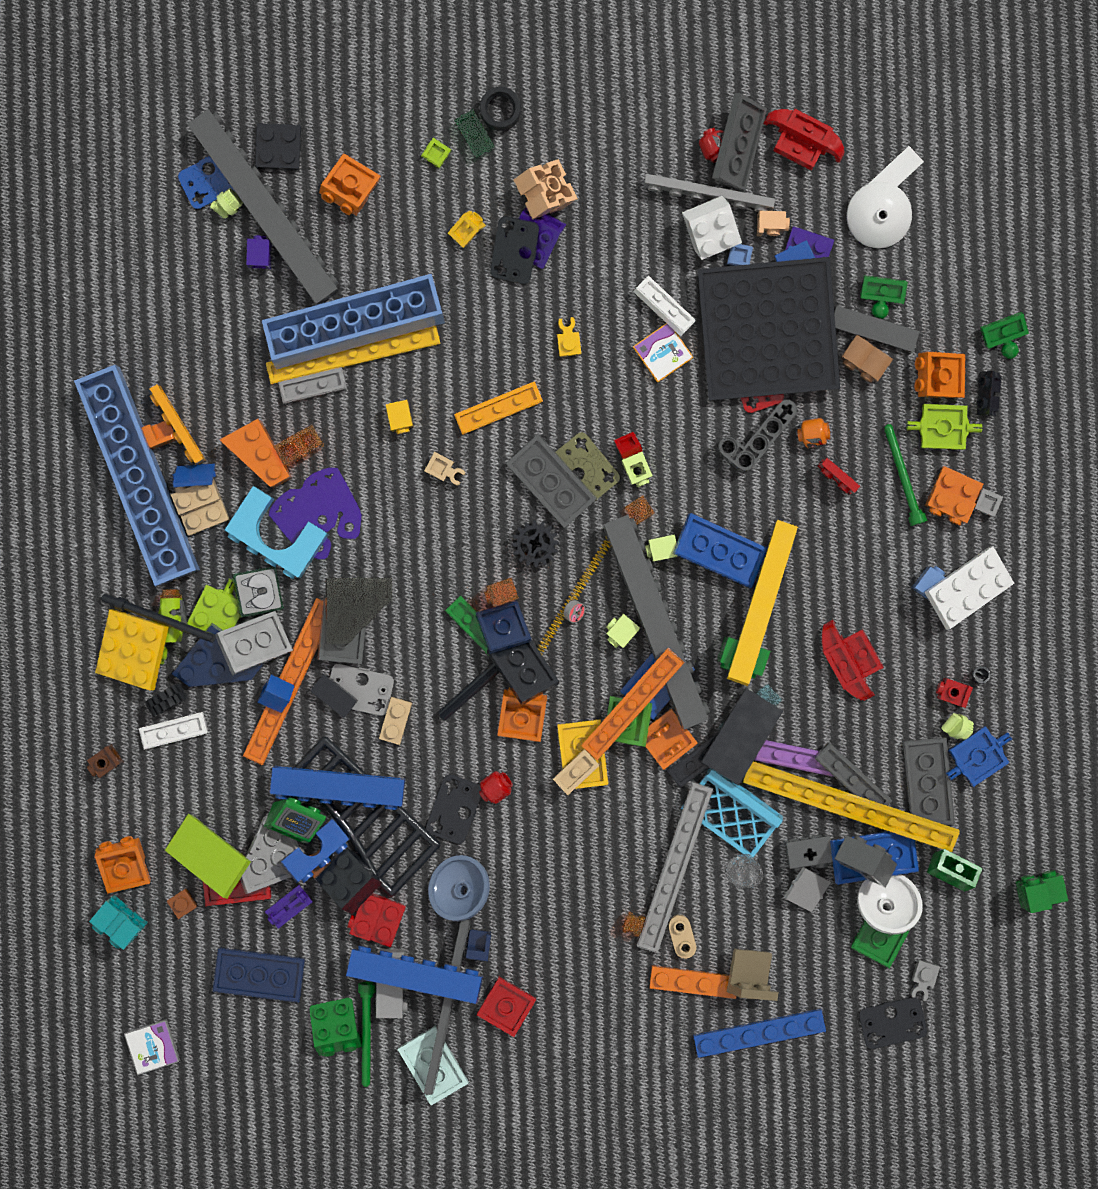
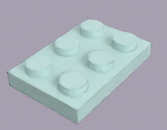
M436 1025L397 1049L423 1093L437 1033ZM446 1042L444 1044L435 1091L432 1095L424 1094L430 1105L435 1104L469 1083Z

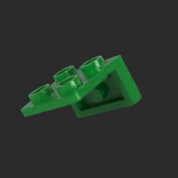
M351 998L325 1002L310 1007L314 1047L319 1056L328 1057L340 1051L352 1052L356 1048L362 1047L361 1038L357 1032L354 1006Z

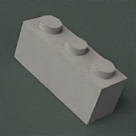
M378 949L377 951L378 954L380 950L392 952V957L401 958V955H405V949ZM377 983L376 1018H403L404 1012H408V999H404V990L408 989Z

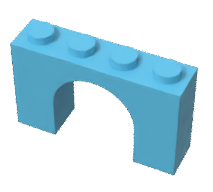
M253 486L225 529L229 533L227 537L238 544L240 541L248 545L246 549L255 555L261 553L266 557L264 561L273 567H276L278 564L284 568L283 573L292 579L295 576L301 578L329 534L308 522L293 545L283 550L269 548L261 539L259 526L261 519L274 501V498Z

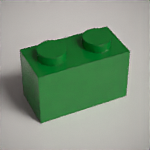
M942 849L933 854L926 873L965 892L976 887L982 868L946 849Z

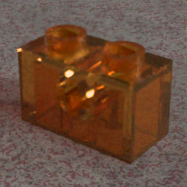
M310 425L274 445V448L283 464L288 467L325 445L316 428Z
M512 578L486 586L488 591L484 592L487 603H492L493 607L519 599Z

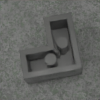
M846 835L835 860L841 865L860 873L867 880L886 888L897 866L892 860L893 856L887 853L885 848L874 844L872 847L867 845V841L855 835L852 838Z

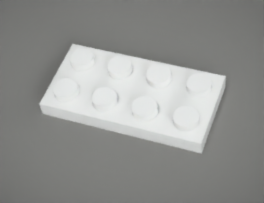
M992 546L925 591V594L945 629H951L1012 586L1014 582Z

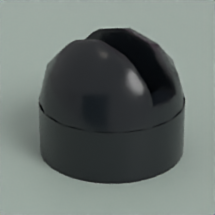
M979 666L972 672V679L976 684H985L991 677L990 671L984 666ZM976 675L985 677V679L978 678Z

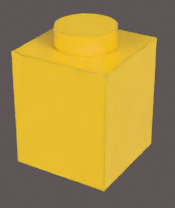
M403 400L385 404L391 431H396L397 434L410 432L409 428L414 426L408 401Z

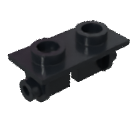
M980 372L976 415L996 416V413L999 412L1000 397L993 396V392L1000 393L1002 377H1000L999 372Z

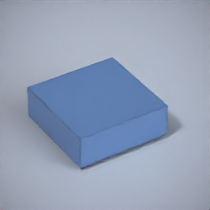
M742 244L731 247L727 265L750 264L753 247Z

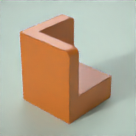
M165 421L153 426L149 424L141 427L151 449H156L176 441L172 425L168 426Z

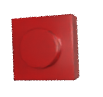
M634 432L614 440L615 446L623 460L643 451Z

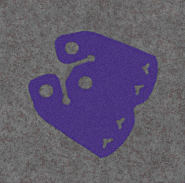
M326 468L310 475L304 481L301 489L286 491L274 502L269 511V516L292 544L295 543L308 522H311L325 532L334 528L338 518L337 514L340 511L343 513V516L340 518L338 525V535L342 538L356 539L360 533L362 518L360 509L338 468ZM333 473L331 479L325 477V475L330 476V474ZM318 480L317 486H310L312 483H315V481ZM293 496H295L293 502L287 501V499H291ZM281 505L282 512L276 513L275 511L279 510V506ZM320 515L327 517V522L324 525L318 523ZM348 522L354 525V529L351 532H347L344 528ZM328 538L323 543V550L318 552L314 558L325 559L328 557L331 548V542Z

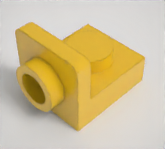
M468 211L461 216L448 234L464 248L486 225L482 222L483 219L479 214Z

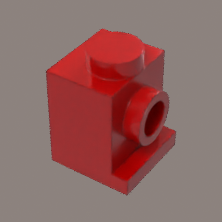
M944 678L943 682L940 681L936 689L937 699L966 708L973 687ZM953 688L957 689V694L954 697L950 693Z

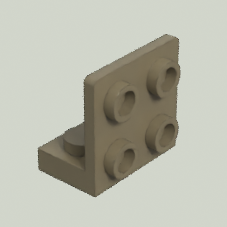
M734 949L727 992L740 998L777 1001L779 992L770 989L771 986L767 984L772 953Z

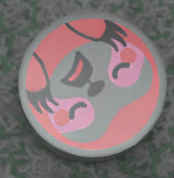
M577 600L570 601L564 609L565 619L572 623L580 621L585 613L584 604Z

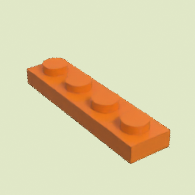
M652 965L649 984L651 989L736 999L735 995L727 992L729 975Z

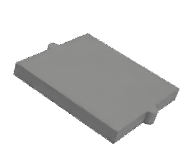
M803 867L796 879L791 882L792 885L784 898L812 912L819 900L823 899V894L831 882Z

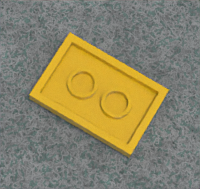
M601 719L557 724L562 769L584 750L581 745L601 724ZM605 753L599 760H596L600 766L575 789L608 785Z

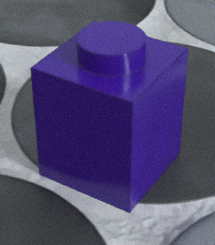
M260 235L253 236V239H247L246 265L248 268L271 269V241L266 239V236Z

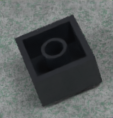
M345 848L316 878L317 882L342 910L351 914L383 883L360 856L348 848Z

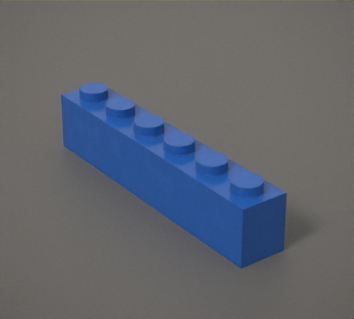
M274 766L272 767L270 794H275V798L288 799L289 796H297L299 801H310V798H318L320 803H332V800H339L342 805H354V802L363 803V807L375 808L376 804L385 805V809L397 810L398 806L403 805L406 778Z
M358 946V949H352L346 976L474 1004L478 1003L483 976L478 975L479 971L466 969V972L457 971V966L444 964V968L435 966L436 962L423 959L422 963L415 962L414 957L401 955V958L392 957V952L380 950L379 954L373 953L371 948L365 946Z

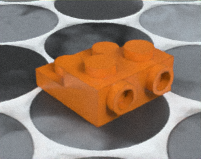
M343 153L322 182L319 194H321L325 202L338 204L343 213L357 216L367 202L370 193L380 181L381 176Z
M918 353V357L915 360L918 379L914 383L918 397L965 398V354Z
M942 466L925 506L930 508L929 512L941 517L943 514L950 517L948 521L956 525L966 524L975 508V502L983 487V483Z
M510 687L508 690L504 689L497 736L541 742L547 695L541 694L521 705Z
M132 836L122 838L119 843L112 844L110 841L101 843L99 848H96L95 859L107 894L150 884L151 879L144 861L145 855L139 838L133 839Z

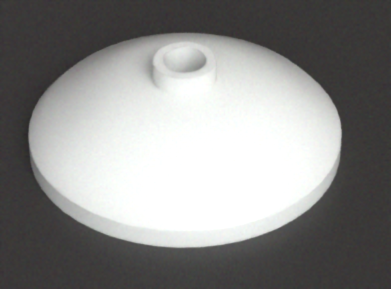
M887 182L870 183L860 188L851 198L847 208V224L855 239L863 245L872 248L889 247L899 242L907 233L912 220L911 204L906 194L897 186ZM880 211H884L886 213L884 219H881L879 217Z
M901 874L891 876L886 888L869 880H865L859 888L857 896L859 911L864 920L877 931L886 934H901L913 928L921 917L922 899L916 886ZM883 906H887L889 911L884 910Z

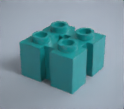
M115 895L108 899L89 921L92 924V928L98 934L106 933L110 937L109 942L111 945L123 950L133 942L148 924L146 920L130 910Z

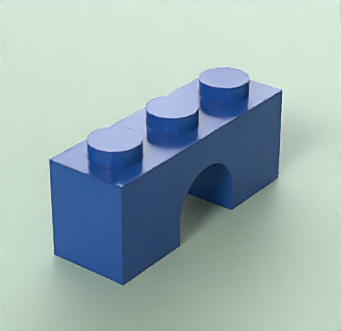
M333 819L315 834L321 844L320 852L317 855L307 856L298 847L280 862L296 883L300 880L303 883L314 875L312 873L314 868L317 866L320 868L324 867L331 861L329 856L332 853L336 852L339 854L348 847L346 842L349 838Z

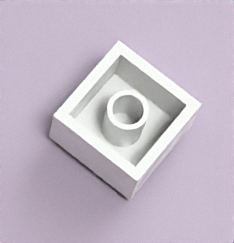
M723 196L682 212L694 250L701 260L742 243L730 204Z

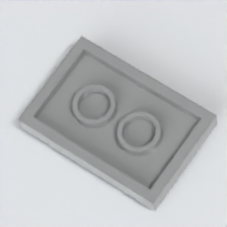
M276 611L215 634L232 675L293 651Z

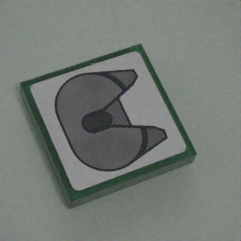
M276 567L232 574L240 618L284 609Z

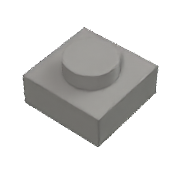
M982 488L974 509L995 517L1003 496Z

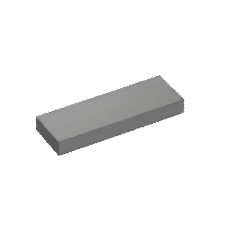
M342 367L278 382L283 404L347 389Z

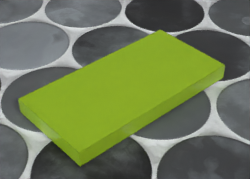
M191 814L187 815L165 849L168 854L226 899L251 863L248 858Z

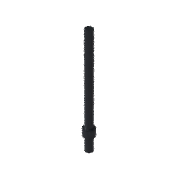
M106 593L102 595L101 601L113 605L117 610L129 611L211 643L216 639L215 634L132 604L123 597L116 598Z

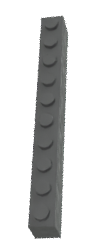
M207 109L187 125L317 305L322 304L339 292L336 287L339 284L332 273L327 275L323 269L326 267V264L319 255L315 257L310 250L313 249V246L308 239L304 238L302 240L299 236L300 228L294 220L289 222L285 216L288 211L281 202L276 203L272 196L275 193L268 184L264 186L259 179L262 175L255 166L251 168L246 162L249 157L242 148L238 150L233 144L237 140L229 130L226 132L223 130L221 125L224 122L217 112L212 114Z
M629 515L603 524L602 527L655 662L667 648L685 662L665 685L681 728L687 729L709 720L707 715L710 714L707 703H702L699 696L702 693L698 681H693L691 675L694 673L690 661L686 662L683 653H686L683 642L681 640L678 641L675 635L678 632L674 620L670 621L667 615L670 612L666 600L661 599L659 594L662 591L659 581L657 579L654 580L651 574L654 571L650 559H645L643 551H646L641 538L638 539L635 531L638 528L634 518L630 519Z

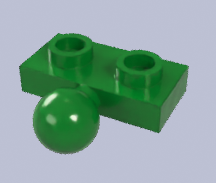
M864 275L860 298L877 300V303L871 309L872 315L875 318L884 319L889 313L886 302L904 304L908 282L906 280Z
M1022 312L980 327L985 347L989 349L1004 343L1001 353L1007 359H1013L1019 353L1018 345L1012 342V340L1029 334L1024 313Z

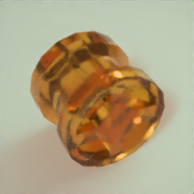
M628 911L623 923L622 932H630L635 937H639L645 916H635L633 912Z

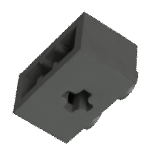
M828 834L784 840L787 864L790 869L794 868V871H801L803 867L807 869V866L815 865V868L828 867V863L833 862L830 836ZM808 848L814 852L810 855L811 858L804 855V853H807Z

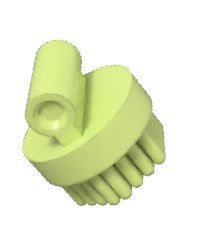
M229 188L227 191L217 195V201H213L210 207L222 218H227L229 215L233 216L238 212V208L242 206L243 202L237 193Z
M953 713L941 728L949 736L965 740L973 733L974 723L964 715Z

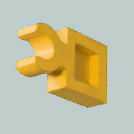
M571 317V325L565 327L562 319H559V328L563 331V334H557L560 357L581 355L579 332H572L575 326L573 317Z

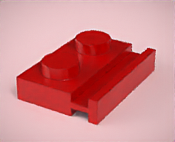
M828 458L822 460L818 465L821 469L820 472L831 480L832 478L844 493L853 494L859 489L860 485Z

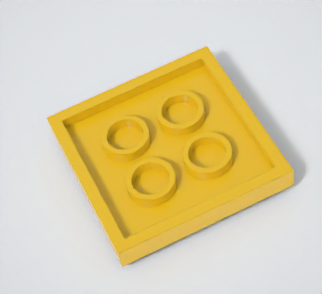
M109 610L95 673L149 691L155 690L169 626L118 610Z

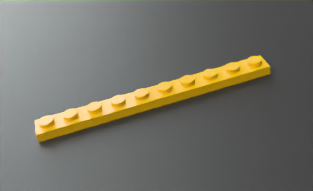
M754 761L743 779V783L941 849H946L950 852L953 851L959 836V829Z

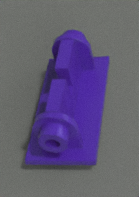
M298 885L267 909L265 913L269 917V922L272 925L275 924L279 929L313 901L302 887Z

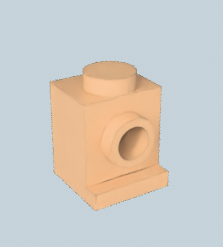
M759 211L757 214V236H762L764 232H767L768 236H779L780 233L789 231L790 219L786 218V211Z

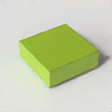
M432 138L421 157L440 169L451 153V149L435 138Z

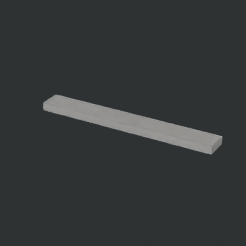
M693 781L691 783L637 942V947L658 953L713 791L711 787Z

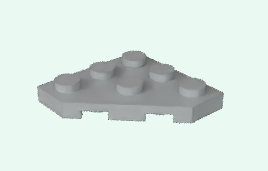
M268 815L263 817L245 856L251 861L240 878L245 894L291 877L280 862L299 847L298 842L265 828L264 824Z

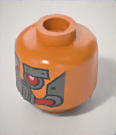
M822 418L804 420L801 424V429H797L799 442L803 441L807 448L825 446L827 440H830L828 422L825 423Z

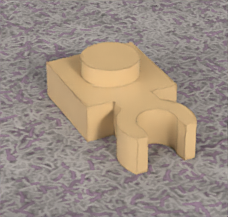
M434 452L424 470L442 481H445L448 476L455 485H460V482L454 479L455 474H466L460 468H451L454 462Z

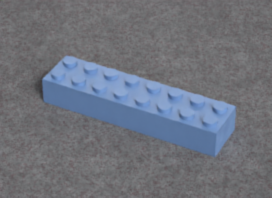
M432 274L262 320L271 360L276 369L445 323Z

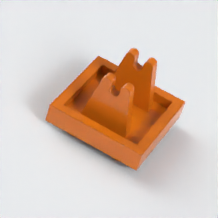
M669 709L649 725L646 748L663 770L698 744L687 729L681 728L677 715L672 709Z

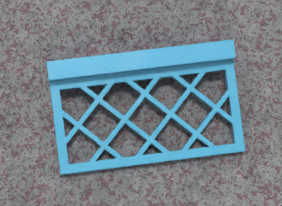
M709 768L699 784L705 785L709 781L715 785L716 794H711L710 798L717 797L719 808L706 810L705 819L703 818L702 824L752 860L775 828H778L782 823L783 816L740 784L739 786L735 785ZM730 796L733 798L734 806L721 808L720 797ZM748 809L751 811L752 819L739 821L737 810ZM735 810L736 821L724 823L722 812ZM720 812L721 823L711 824L708 822L707 814ZM764 821L770 825L766 832L756 833L755 822ZM752 823L754 834L741 836L740 824ZM737 825L739 836L729 837L725 834V826ZM755 838L756 846L751 852L743 847L742 839Z

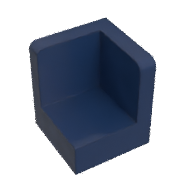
M470 930L466 954L467 959L488 961L491 940L490 931Z

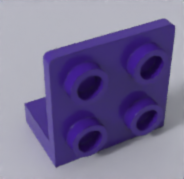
M525 207L519 219L535 222L539 225L534 265L543 269L567 224L548 214L532 219L527 207ZM528 247L520 248L519 253L521 257L529 258L531 256V250Z

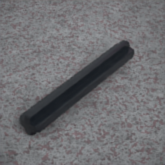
M492 663L438 711V716L443 721H446L500 672L495 664Z

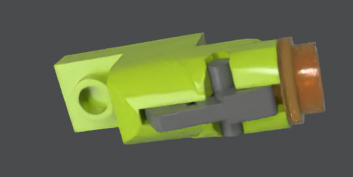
M180 589L162 590L159 614L187 624L186 610L182 595H180ZM169 627L166 642H181L182 631ZM164 647L161 664H165L167 658L166 647Z

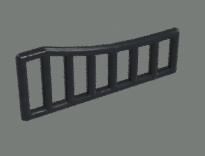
M326 736L322 737L294 767L305 769L326 747L334 757L322 770L333 771L342 762L350 770L349 773L368 775ZM332 800V803H321L348 836L360 858L383 882L379 887L390 897L395 896L441 846V843L402 806H398L397 810H393L398 816L365 849L359 838L386 810L385 805L379 804L353 830L347 819L362 803L354 802V805H348L341 813L333 805L335 800ZM405 821L414 831L376 870L370 858ZM421 836L430 846L391 886L382 877Z

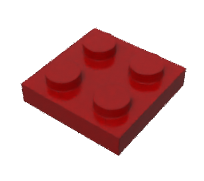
M499 976L478 1010L477 1016L515 1037L534 1005L536 998Z

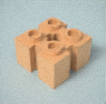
M559 159L548 162L543 166L538 165L529 168L513 179L520 194L525 195L528 200L525 205L532 219L544 216L549 212L560 211L578 199L571 184H566L563 178L566 176V173Z

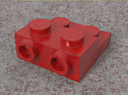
M372 893L359 907L356 916L351 915L347 926L351 929L349 934L391 947L406 905Z

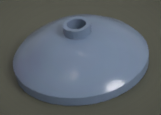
M459 855L446 859L435 869L429 882L428 894L433 909L438 915L450 921H464L472 918L483 908L487 901L490 889L489 877L483 865L471 857ZM467 888V893L463 894L464 889Z

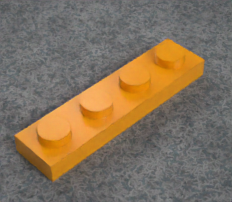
M156 384L151 387L152 395H150V398L156 407L160 405L164 413L161 415L168 426L171 424L175 429L173 435L179 444L183 443L187 450L184 453L188 460L198 465L205 462L206 459L161 386Z

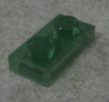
M473 109L454 120L476 159L495 149L494 144Z

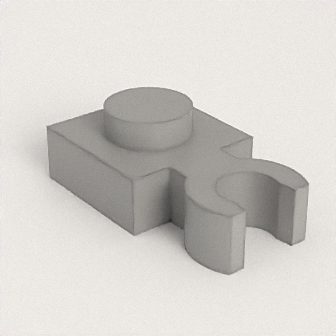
M917 960L912 976V981L917 982V985L911 989L910 994L912 997L915 998L918 991H923L922 1000L926 1001L928 999L927 987L934 988L940 969L939 965Z

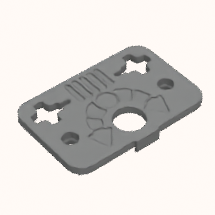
M342 664L333 666L330 678L358 700L352 708L353 710L381 716L386 714L394 684L392 676L360 667L355 668ZM359 673H365L369 679L366 685H359L356 682V676ZM378 699H382V704H385V708H381L380 711H375L376 707L368 704V702L373 703L377 702Z

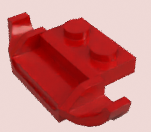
M797 109L774 110L768 113L764 120V125H776L780 127L778 132L782 133L773 151L811 171L820 154L825 155L828 152L835 157L838 163L841 162L844 156V146L840 138L834 133L833 128Z
M834 620L824 624L822 630L823 653L843 689L863 701L875 696L867 685L865 677L877 672L884 666L864 630L861 629L843 638L839 634Z

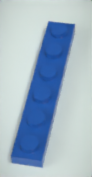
M816 1009L694 1034L693 1037L697 1056L700 1058L826 1032L822 1010Z

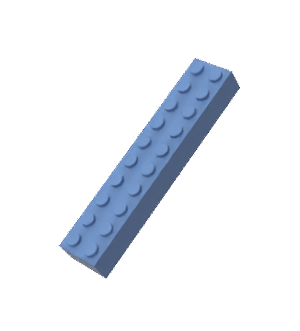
M113 365L74 380L154 585L161 586L199 571V566L154 452L149 448L141 427H143L121 368Z

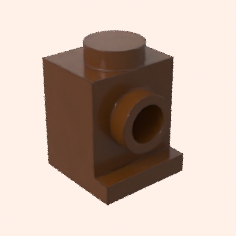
M111 744L87 760L89 763L87 769L92 776L95 777L97 775L101 778L124 761ZM100 759H103L105 761L104 767H101L98 762Z

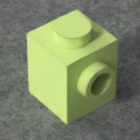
M622 614L618 620L613 618L606 626L608 629L606 634L609 636L607 640L616 648L619 645L624 648L640 627L625 614Z

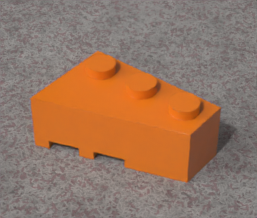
M256 419L220 439L225 446L271 488H275L292 479L289 470L261 420Z

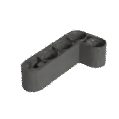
M784 400L779 403L744 446L732 437L723 438L717 445L719 455L739 471L745 472L750 470L797 413L795 403L790 400ZM788 406L790 408V415L786 414L781 420L777 417L783 412L781 407L785 408ZM768 422H774L777 425L776 433L768 432L766 428ZM754 439L763 441L764 447L762 450H756L753 447ZM724 442H730L733 445L731 453H725L722 450ZM744 455L750 459L748 467H742L739 464L740 456Z

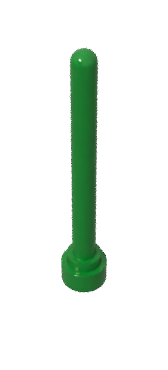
M887 424L884 430L911 511L908 518L910 526L926 522L925 513H922V509L919 510L892 425Z
M374 982L358 983V993L362 997L363 1087L370 1086L371 997H373V993L376 990V983Z

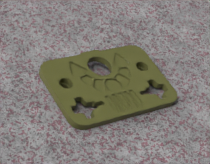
M583 432L575 435L556 451L572 471L575 468H581L584 471L585 475L581 481L597 499L617 484L620 479L618 472L587 434ZM577 438L581 440L585 438L587 440L585 445L588 452L581 447L576 448ZM602 469H604L605 472L607 471L608 473H614V481L612 483H610L609 481L605 483L603 481L605 476L603 474L604 472L602 471Z

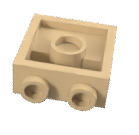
M214 479L212 485L191 486L189 488L187 486L177 487L174 489L175 493L171 494L188 536L230 520Z

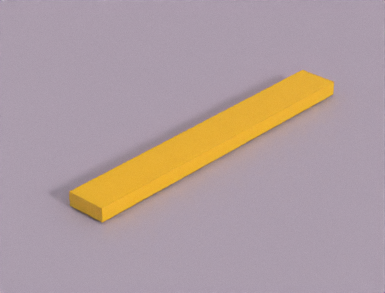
M432 326L280 369H276L272 361L267 362L266 367L272 385L340 367L343 368L441 343L437 327Z
M777 520L727 676V679L746 686L750 683L797 532V526Z

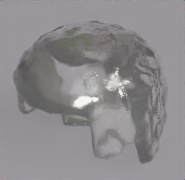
M739 854L728 861L725 866V875L738 889L742 887L754 889L763 879V870L753 856L750 854Z

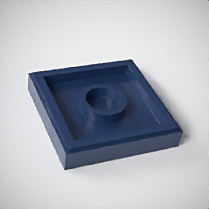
M517 600L476 612L475 616L490 654L531 642L532 638Z

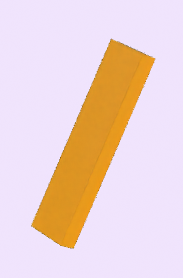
M534 381L454 415L462 435L540 404L543 400Z

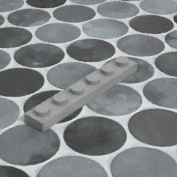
M646 174L644 187H648V190L651 192L659 193L661 190L669 191L670 195L677 197L685 194L690 195L691 199L703 201L704 198L713 200L723 196L728 203L734 204L733 207L746 209V207L755 208L756 212L772 211L775 204L774 198Z

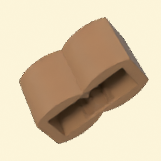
M858 335L854 337L841 356L842 364L852 371L857 369L862 373L860 376L869 383L872 381L878 382L893 360Z

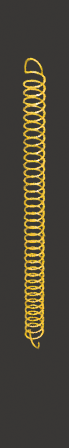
M604 540V543H605V544H601V545H602V546H603V545H604V546H607L608 544H607L606 542H608V541H605V540ZM590 561V563H591L592 565H588V566H589V567H590V566H591V567H594L595 565H594L593 563H595V562ZM588 569V570H587V571L589 572V573H587V574H589V575H593L590 571L595 572L594 569H592V570H591V569ZM575 590V591H574V592L576 593V594H574V595H576V596H580L577 592L582 593L581 590H579V591H578V590ZM553 620V622L557 625L556 627L560 628V626L556 623L557 621ZM546 631L550 635L548 637L553 638L551 634L555 635V632ZM540 641V643L544 646L543 648L546 649L547 647L543 644L544 642Z

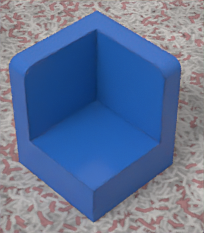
M270 675L262 688L258 703L282 713L290 701L294 685Z

